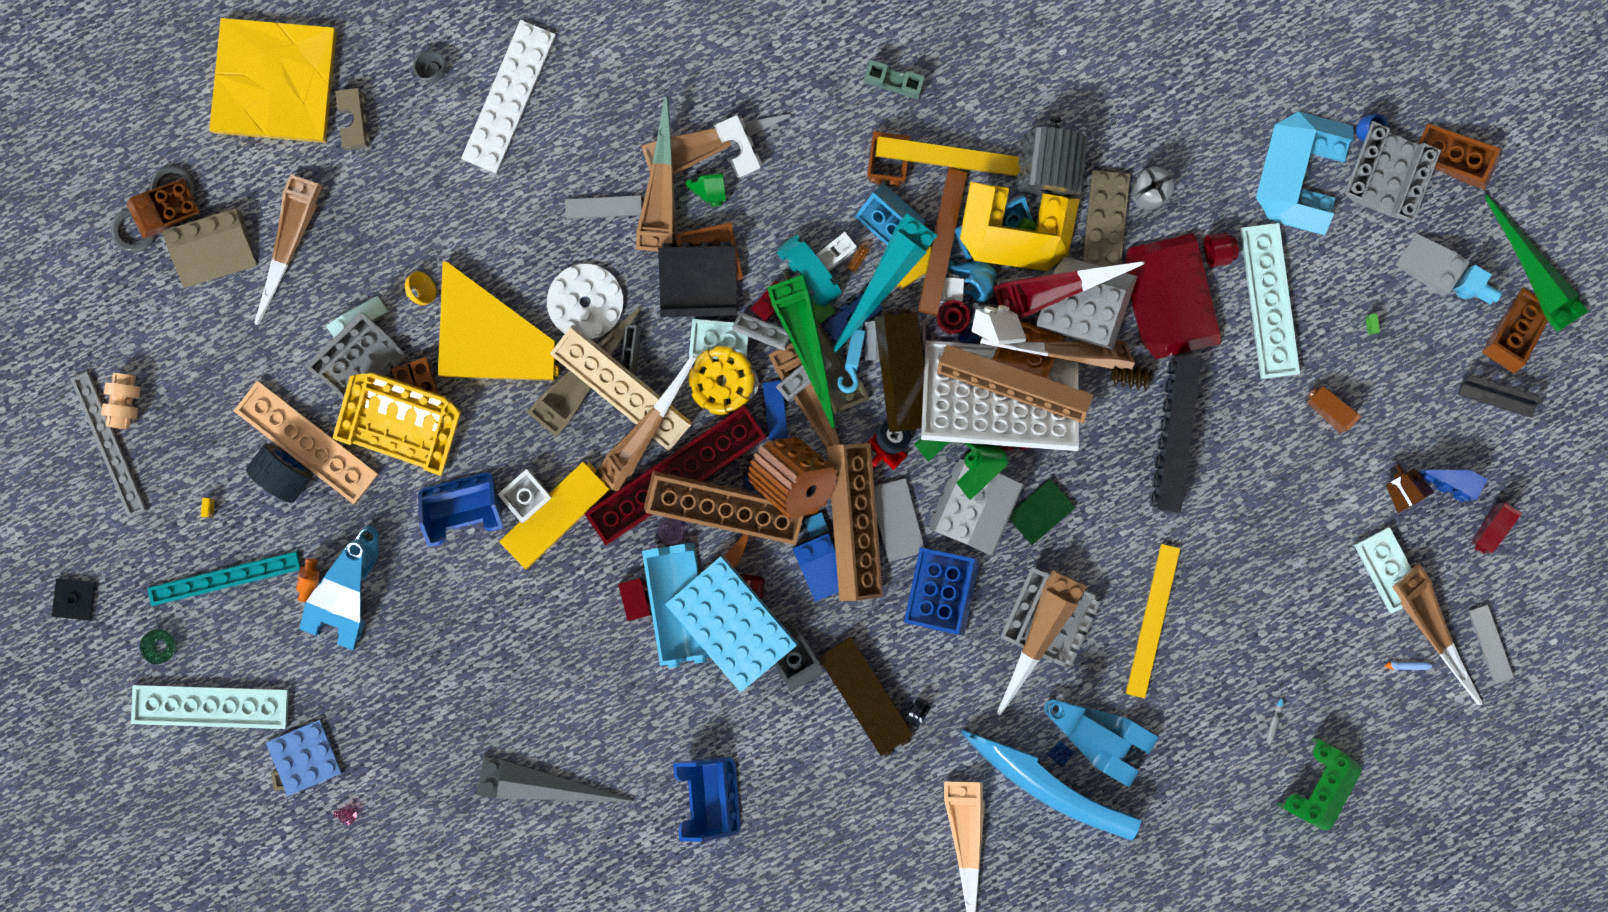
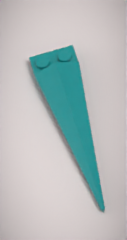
M908 213L896 226L873 277L833 348L834 353L839 350L927 253L926 250L937 237L934 232Z

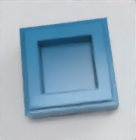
M822 512L804 519L810 537L828 531Z

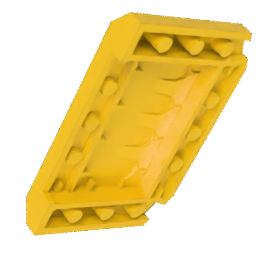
M375 372L354 374L349 378L332 439L349 445L353 443L423 467L425 471L442 476L461 411L445 396Z

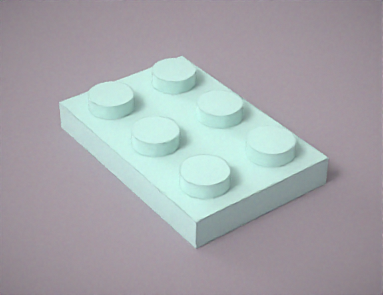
M692 319L689 358L692 355L697 358L703 351L707 349L712 350L715 346L732 347L734 351L741 352L747 357L749 337L733 331V322ZM718 356L712 357L713 360H719Z

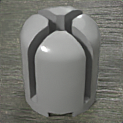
M1157 166L1149 167L1135 179L1131 195L1138 207L1145 210H1156L1171 198L1175 182L1174 179L1166 181L1171 175L1168 170ZM1149 186H1151V188L1153 187L1152 190L1146 192L1149 189Z

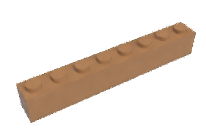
M946 345L938 363V374L1083 424L1094 396L1086 391L1052 381L1049 378L1034 375L1031 372L1017 369L1011 365L999 363L993 359L979 356L976 353L961 350L955 346Z

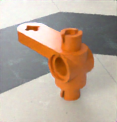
M306 558L305 566L300 567L296 591L299 592L298 601L306 602L314 590L318 588L320 571L316 569L318 560Z

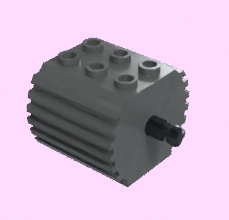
M1051 116L1050 121L1053 122V125H1049V128L1036 127L1025 133L1021 139V147L1023 149L1018 161L1020 166V173H1018L1016 178L1018 191L1042 197L1043 193L1066 197L1081 194L1088 136H1084L1083 133H1077V131L1061 128L1058 126V123H1061L1062 119L1058 116Z

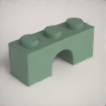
M870 60L864 77V83L918 100L925 76L908 71L906 73L891 70L886 64Z

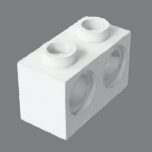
M844 232L818 252L816 256L826 269L831 271L855 252L857 246Z

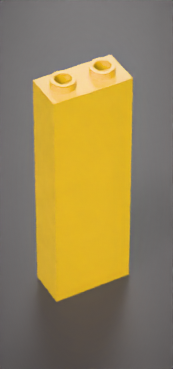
M582 462L549 493L551 499L523 524L519 522L499 541L525 570H528L585 515L584 513L592 509L611 491L603 476L599 478L595 474L597 470L590 462L588 464Z

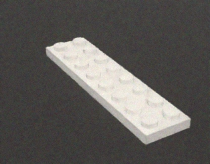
M520 20L462 155V160L495 174L498 173L556 37L554 33Z

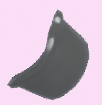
M425 50L415 57L413 71L419 80L435 83L444 76L446 61L440 53Z

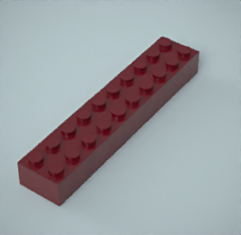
M743 406L584 514L605 546H609L654 515L646 513L644 510L653 471L703 482L767 438L747 408Z

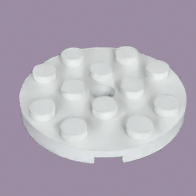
M593 264L571 266L563 270L554 279L547 295L549 316L555 326L564 334L574 325L591 340L600 338L616 326L622 315V289L615 277L602 267ZM581 298H590V305L582 307L580 305Z

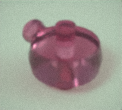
M344 807L340 812H333V816L338 817L339 821L344 825L352 824L357 817L356 811L352 807Z

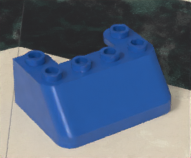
M483 472L436 484L419 491V526L428 547L441 545L447 538L446 531L477 524L482 521L484 528L488 531H496L503 528L502 509L495 481L490 472Z
M719 757L673 763L675 778L678 781H688L691 819L680 823L678 828L679 841L704 842L736 835L740 830L741 823L737 772L734 759L732 757Z

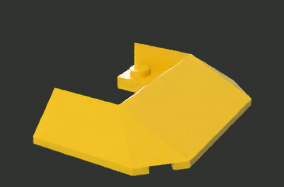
M970 182L960 240L975 261L1048 271L1069 255L1079 198L1043 193L1036 230L1034 231L1002 226L1009 188Z

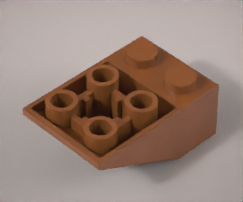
M184 179L130 197L127 203V207L143 239L161 233L163 230H167L200 213Z

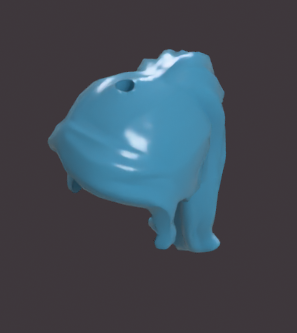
M949 260L947 269L955 275L966 278L965 282L969 283L972 291L964 290L963 294L973 296L978 303H985L994 292L993 287L997 279L995 268L990 264L979 261L954 263Z

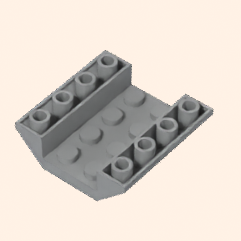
M1373 121L1371 122L1345 194L1355 203L1390 217L1414 222L1441 150L1425 143L1415 144L1390 133V128Z

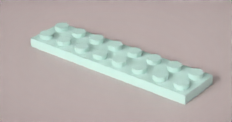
M1275 223L1240 228L1260 378L1268 379L1299 375V361L1280 225Z
M133 685L131 724L287 729L289 690Z

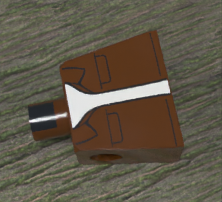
M1400 464L1389 469L1395 479L1387 483L1386 487L1397 513L1408 509L1435 493L1416 469L1405 473Z

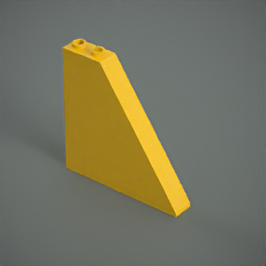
M443 261L438 376L442 378L555 381V377L559 376V365H556V359L550 353L557 343L451 264Z

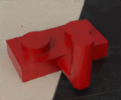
M876 434L867 442L871 443V449L877 454L872 459L873 469L883 460L895 470L908 456L903 451L897 454L884 451L878 445Z

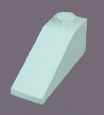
M376 296L344 313L326 325L332 336L336 337L361 312L375 321L386 314L388 310L380 298Z

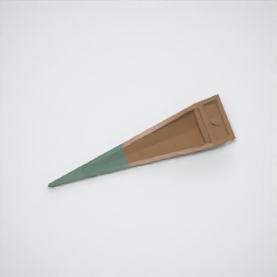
M665 96L663 101L651 172L636 232V250L658 252V246H662V243L672 242L673 246L675 245L676 218L668 96Z

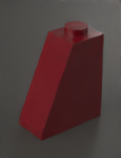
M1507 503L1493 504L1471 542L1472 545L1476 546L1475 550L1484 555L1486 553H1493L1519 519L1522 512Z

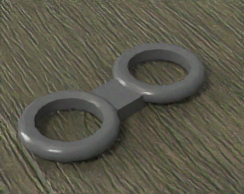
M172 165L163 167L151 179L150 190L158 188L160 181L166 175L179 174L184 178L192 197L194 196L195 184L193 177L182 167ZM125 209L112 222L111 234L113 241L126 252L136 253L144 251L151 246L156 235L145 238L139 244L131 245L125 243L120 236V226L125 219L132 216L129 209Z

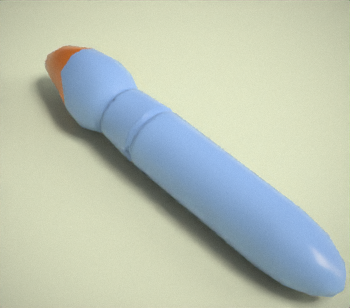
M1392 661L1388 662L1385 667L1392 670H1427L1432 668V664L1428 662L1398 663Z

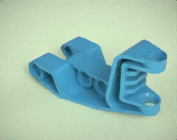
M372 526L365 527L356 539L351 541L319 583L318 588L314 590L306 601L300 630L319 636L322 632L320 629L324 624L338 628L339 637L337 645L352 651L356 649V642L360 640L365 620L361 618V580L366 579L378 559L379 534L376 528ZM364 532L372 533L373 540L366 539Z
M1054 699L1048 700L1044 705L1045 713L1097 769L1129 788L1139 770L1123 761L1132 744L1150 754L1159 738L1122 716ZM1055 705H1058L1059 709L1057 713L1053 714V707Z

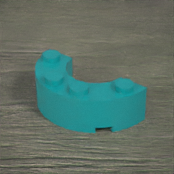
M795 234L778 247L776 253L782 261L786 260L788 262V266L794 273L798 272L800 275H805L807 285L814 294L812 296L813 300L818 306L822 304L825 307L839 297L842 291L837 283L834 284L831 274L804 241L801 242L799 240L800 237Z

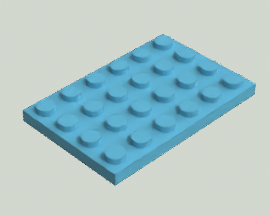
M723 555L665 604L740 692L798 645L797 641Z

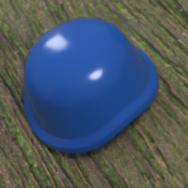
M1376 113L1363 117L1356 127L1357 138L1362 142L1365 141L1373 121L1388 127L1384 116Z

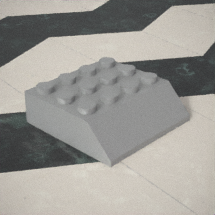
M1064 257L1053 274L1100 268L1101 266ZM1123 273L1041 310L1036 326L1052 333L1113 350L1137 276Z

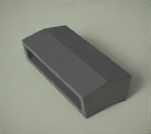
M626 325L621 365L626 369L628 368L629 353L631 352L629 371L636 376L642 328L635 325ZM632 330H634L632 348H630Z

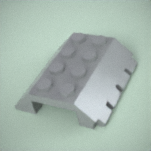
M361 312L318 352L305 367L314 376L320 377L343 400L351 375L375 372L387 377L392 372L388 365L391 363L394 367L399 366L405 360L402 356L405 353L373 320Z
M959 459L951 472L952 477L948 479L943 490L944 495H941L935 508L937 511L933 513L928 524L930 526L929 530L993 556L1024 485L999 473L976 496L969 500L956 484L969 470L965 465V460Z
M1031 567L1000 638L1021 648L1024 647L1043 586L1049 578V574ZM1086 591L1083 592L1077 602V608L1042 656L1043 658L1065 668L1067 664L1073 666L1078 655L1073 650L1074 648L1080 650L1086 637L1081 633L1082 631L1088 632L1094 619L1089 617L1090 613L1095 615L1101 603L1096 601L1097 597Z

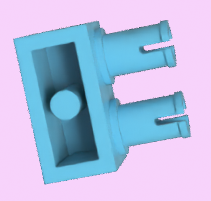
M1477 265L1465 269L1453 288L1457 292L1456 295L1462 299H1470L1476 296L1489 305L1493 301L1497 302L1503 293L1488 284L1492 274Z

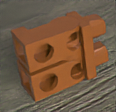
M425 357L410 362V364H404L391 369L395 380L439 394L429 358Z

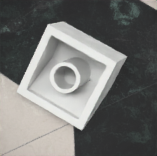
M1000 305L998 308L987 306L984 309H976L972 332L998 345L1026 341L1018 315L1010 311L1009 307Z
M527 469L497 494L522 524L551 499L542 483Z

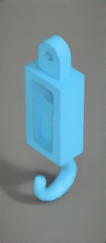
M863 323L851 336L844 369L850 374L853 385L845 387L842 384V376L837 380L839 389L845 393H852L859 386L856 373L865 331H862Z

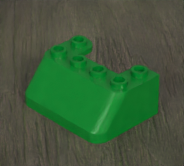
M1312 737L1311 741L1316 743L1313 748V756L1317 761L1326 765V768L1308 800L1300 795L1292 794L1286 799L1284 804L1278 802L1277 806L1321 830H1329L1333 827L1362 772V768L1359 762L1320 739Z

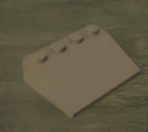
M236 208L162 231L167 249L184 288L257 266L242 212Z

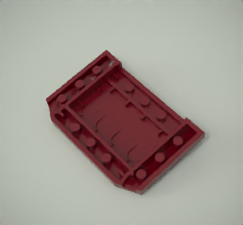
M1194 233L1128 248L1124 264L1145 262L1143 265L1125 273L1137 276L1130 300L1141 344L1151 353L1152 357L1156 360L1221 344L1220 330L1198 242Z

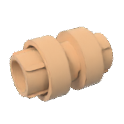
M113 373L112 382L105 383L104 395H109V404H102L101 415L107 416L106 427L129 429L130 420H137L138 408L132 406L133 399H140L141 387L135 386L136 376Z

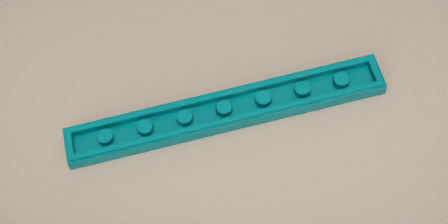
M298 551L148 587L147 590L151 606H157L299 571L301 563Z

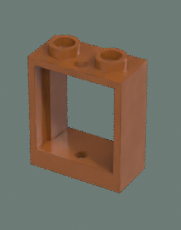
M873 131L867 180H870V183L873 184L889 182L890 186L900 187V184L905 183L908 161H902L900 177L872 173L877 138L880 136L910 141L911 136Z

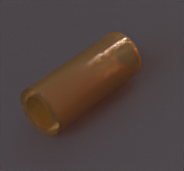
M860 244L846 268L856 273L870 250Z

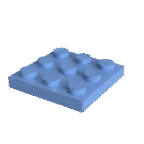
M321 720L266 742L287 796L342 773Z

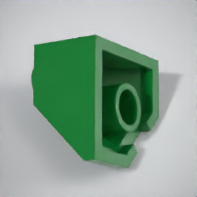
M723 174L700 176L697 182H693L692 179L686 181V187L707 205L711 204V207H721L723 203H726Z

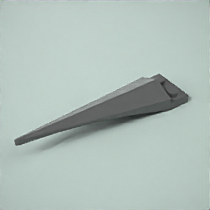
M483 756L477 791L479 796L496 799L633 801V799L571 781L511 761Z

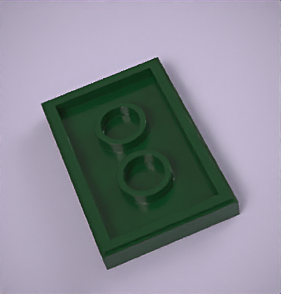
M1049 479L1012 511L1009 520L1032 546L1072 512L1075 507L1054 482Z

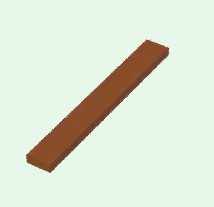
M950 167L947 170L934 231L937 237L931 245L918 311L934 316L939 311L955 234L954 230L957 225L967 172Z

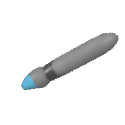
M1280 699L1275 705V711L1267 734L1268 745L1274 741L1281 712L1284 709L1283 699Z

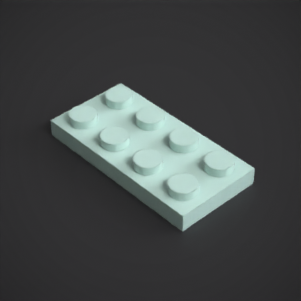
M1388 527L1354 546L1389 613L1392 614L1403 608L1400 604L1401 600L1392 586L1408 573L1411 567L1393 532Z

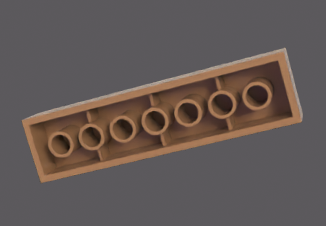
M871 443L827 446L828 462L838 470V473H836L838 475V479H836L837 485L834 486L835 491L831 493L839 600L857 601L883 597Z
M657 471L652 472L644 504V510L649 514L793 545L797 543L803 516L788 518L761 494Z

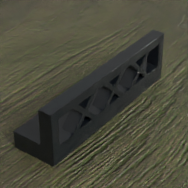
M1471 375L1463 377L1458 393L1459 396L1529 418H1533L1536 406L1542 404L1544 399Z

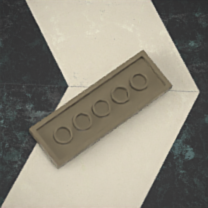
M1092 170L1083 262L1101 267L1121 265L1130 174Z

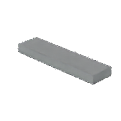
M641 196L565 199L566 219L640 216L642 211Z
M1483 605L1469 610L1468 613L1493 683L1498 684L1514 678L1489 606Z

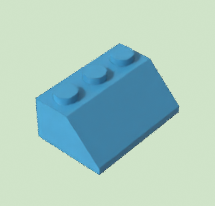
M884 183L872 193L855 216L857 220L886 245H888L896 226L906 213L923 225L926 222L925 219Z

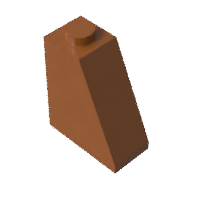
M1323 386L1318 389L1316 387L1313 388L1307 395L1309 398L1306 402L1338 433L1348 431L1361 418L1357 412Z

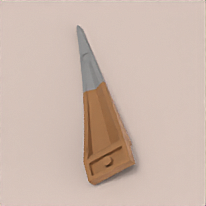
M785 114L744 122L746 126L744 132L746 136H752L789 118L791 115ZM715 128L671 136L673 175L737 142L728 140L722 143ZM657 140L641 145L650 172Z

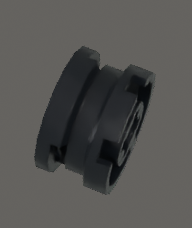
M918 697L904 720L907 722L911 721L918 728L932 705L929 703L925 704L923 699Z

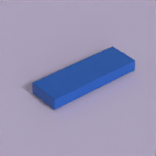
M781 381L762 383L769 440L788 438L784 398L776 388Z

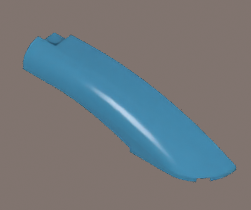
M962 729L961 734L993 767L1031 796L1079 822L1130 841L1135 838L1142 822L1136 816L1102 805L1074 791L1044 769L1037 762L1038 758L1035 755Z

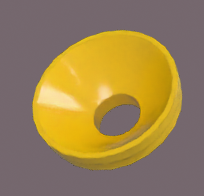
M416 271L406 278V295L414 303L424 306L435 300L437 295L436 287L433 280L427 274ZM412 288L417 291L418 297L413 294Z

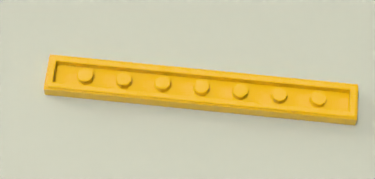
M880 136L877 138L876 157L1015 177L1020 173L1019 157Z
M1164 544L1160 545L1125 694L1141 698L1146 696L1180 548Z

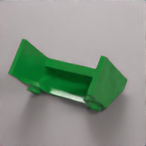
M920 438L914 445L929 462L949 442L921 440ZM965 443L972 450L965 457L964 461L969 470L956 484L969 500L976 496L1007 466L1009 458L997 445Z

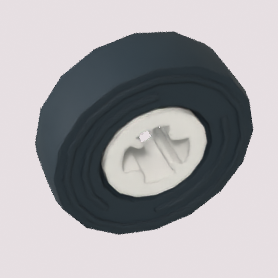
M885 421L876 432V440L884 451L897 454L907 448L910 443L909 430L889 432L888 421ZM891 434H892V436L895 435V436H896V439H895V438L892 439V438L890 437V435H891Z

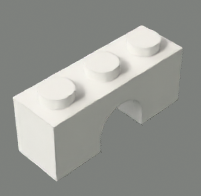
M736 115L714 125L722 143L734 140L740 146L738 157L730 160L737 178L760 169L759 164H761L759 155L757 153L754 154L752 150L754 145L749 135L746 136L744 132L746 126L742 118H738Z

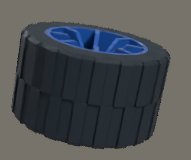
M268 443L261 447L246 468L248 476L257 485L271 495L288 503H294L312 479V473L309 469L283 449Z

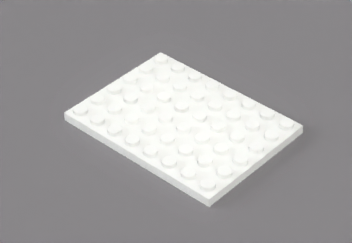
M926 340L921 440L1078 451L1079 422L937 373L938 363L946 345L955 346L961 350L976 353L988 359L993 358L998 346ZM1056 358L1048 378L1079 390L1078 362Z

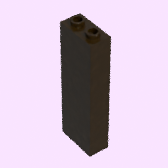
M909 309L898 310V314L893 315V311L881 312L882 316L874 317L889 432L922 428L924 362L917 312L910 313Z
M851 637L818 657L880 756L885 755L887 757L896 751L894 747L899 744L904 746L912 740L910 738L913 736L912 732Z

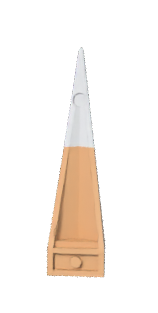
M945 781L944 801L959 864L966 912H976L985 801H983V782Z

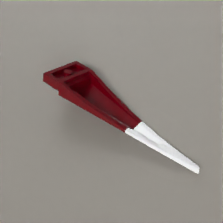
M1145 262L1017 279L996 285L993 288L998 305L1009 307L1010 311L1016 313L1018 318L1022 319L1139 267Z

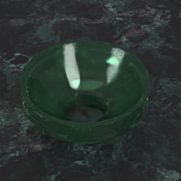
M154 629L147 632L140 642L141 655L151 664H163L169 661L176 651L174 637L162 629ZM158 641L166 643L165 651L158 652L156 650V643Z

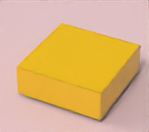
M202 498L201 517H213L214 499Z

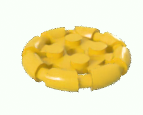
M715 346L712 350L707 349L696 358L694 361L695 365L689 372V387L692 388L693 394L691 395L702 409L706 408L712 414L728 415L731 411L736 412L746 405L749 401L750 393H753L755 375L752 374L751 363L743 353L736 352L734 348L729 346ZM718 356L719 361L714 362L712 357ZM730 358L734 359V364L729 362ZM702 366L707 368L704 374L700 372ZM743 370L745 376L740 378L738 371ZM721 375H724L727 380L724 386L718 383V378ZM699 384H702L705 390L700 391ZM740 387L744 389L742 394L738 393ZM711 397L716 399L714 403L709 402ZM730 398L731 404L727 405L725 399Z

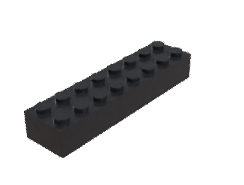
M1178 356L1168 363L1167 374H1170V379L1165 384V393L1168 394L1167 400L1163 401L1162 406L1165 417L1160 422V430L1163 432L1162 438H1159L1157 443L1160 455L1155 460V468L1158 470L1157 476H1154L1152 481V487H1155L1154 495L1150 497L1152 511L1178 514L1182 510L1201 359Z

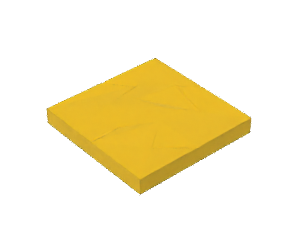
M221 18L209 131L215 134L326 143L337 36L336 29L332 27Z

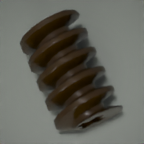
M1114 366L1111 370L1110 382L1113 381L1114 387L1121 382L1122 388L1128 383L1129 389H1132L1135 384L1138 391L1141 386H1144V392H1147L1151 382L1152 369L1148 372V368L1144 367L1141 371L1140 366H1136L1133 371V369H1121Z

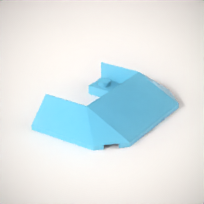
M1299 111L1275 124L1256 199L1264 209L1269 221L1321 235L1326 234L1334 216L1332 210L1335 198L1301 188L1310 154L1345 162L1349 144L1354 140V128L1352 125Z

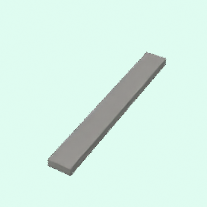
M86 371L70 378L128 518L130 519L147 512L148 510L115 431L111 427H106L107 416L101 415L103 403L90 372Z

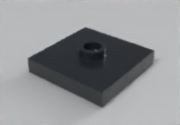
M56 578L51 617L91 621L96 582Z

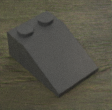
M790 620L783 624V626L797 641L798 645L774 665L790 692H793L824 672L794 621Z

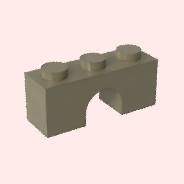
M358 88L335 91L337 110L340 113H352L354 116V121L349 127L340 128L342 148L345 150L368 148V142H371L370 132L366 131L368 115L367 112H364L363 105H366L365 94Z

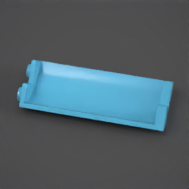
M695 543L642 551L660 666L668 665V668L679 667L680 662L694 660L695 664L706 662V658L710 656L665 605L700 575Z

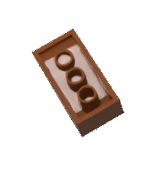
M1429 123L1418 143H1425L1441 150L1435 169L1483 190H1486L1501 158V148Z
M1523 287L1521 288L1482 351L1483 354L1512 373L1517 372L1526 365L1548 322L1536 295Z

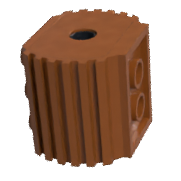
M798 437L777 439L761 445L759 452L755 453V458L751 461L752 466H749L751 471L748 472L749 482L753 484V488L788 518L817 513L822 506L828 503L827 500L831 499V493L835 491L834 486L837 485L836 479H838V475L836 473H838V470Z

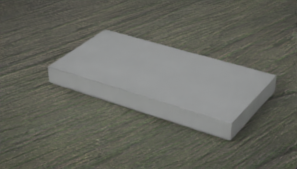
M906 478L874 486L876 517L888 562L919 554L920 547H925Z

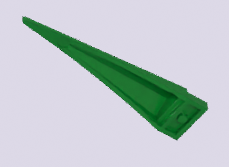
M1486 194L1485 200L1511 243L1533 287L1544 315L1553 328L1559 332L1589 312L1577 297L1579 294L1492 198Z
M800 275L767 287L772 305L810 379L831 427L835 429V420L812 295L809 292L805 275Z

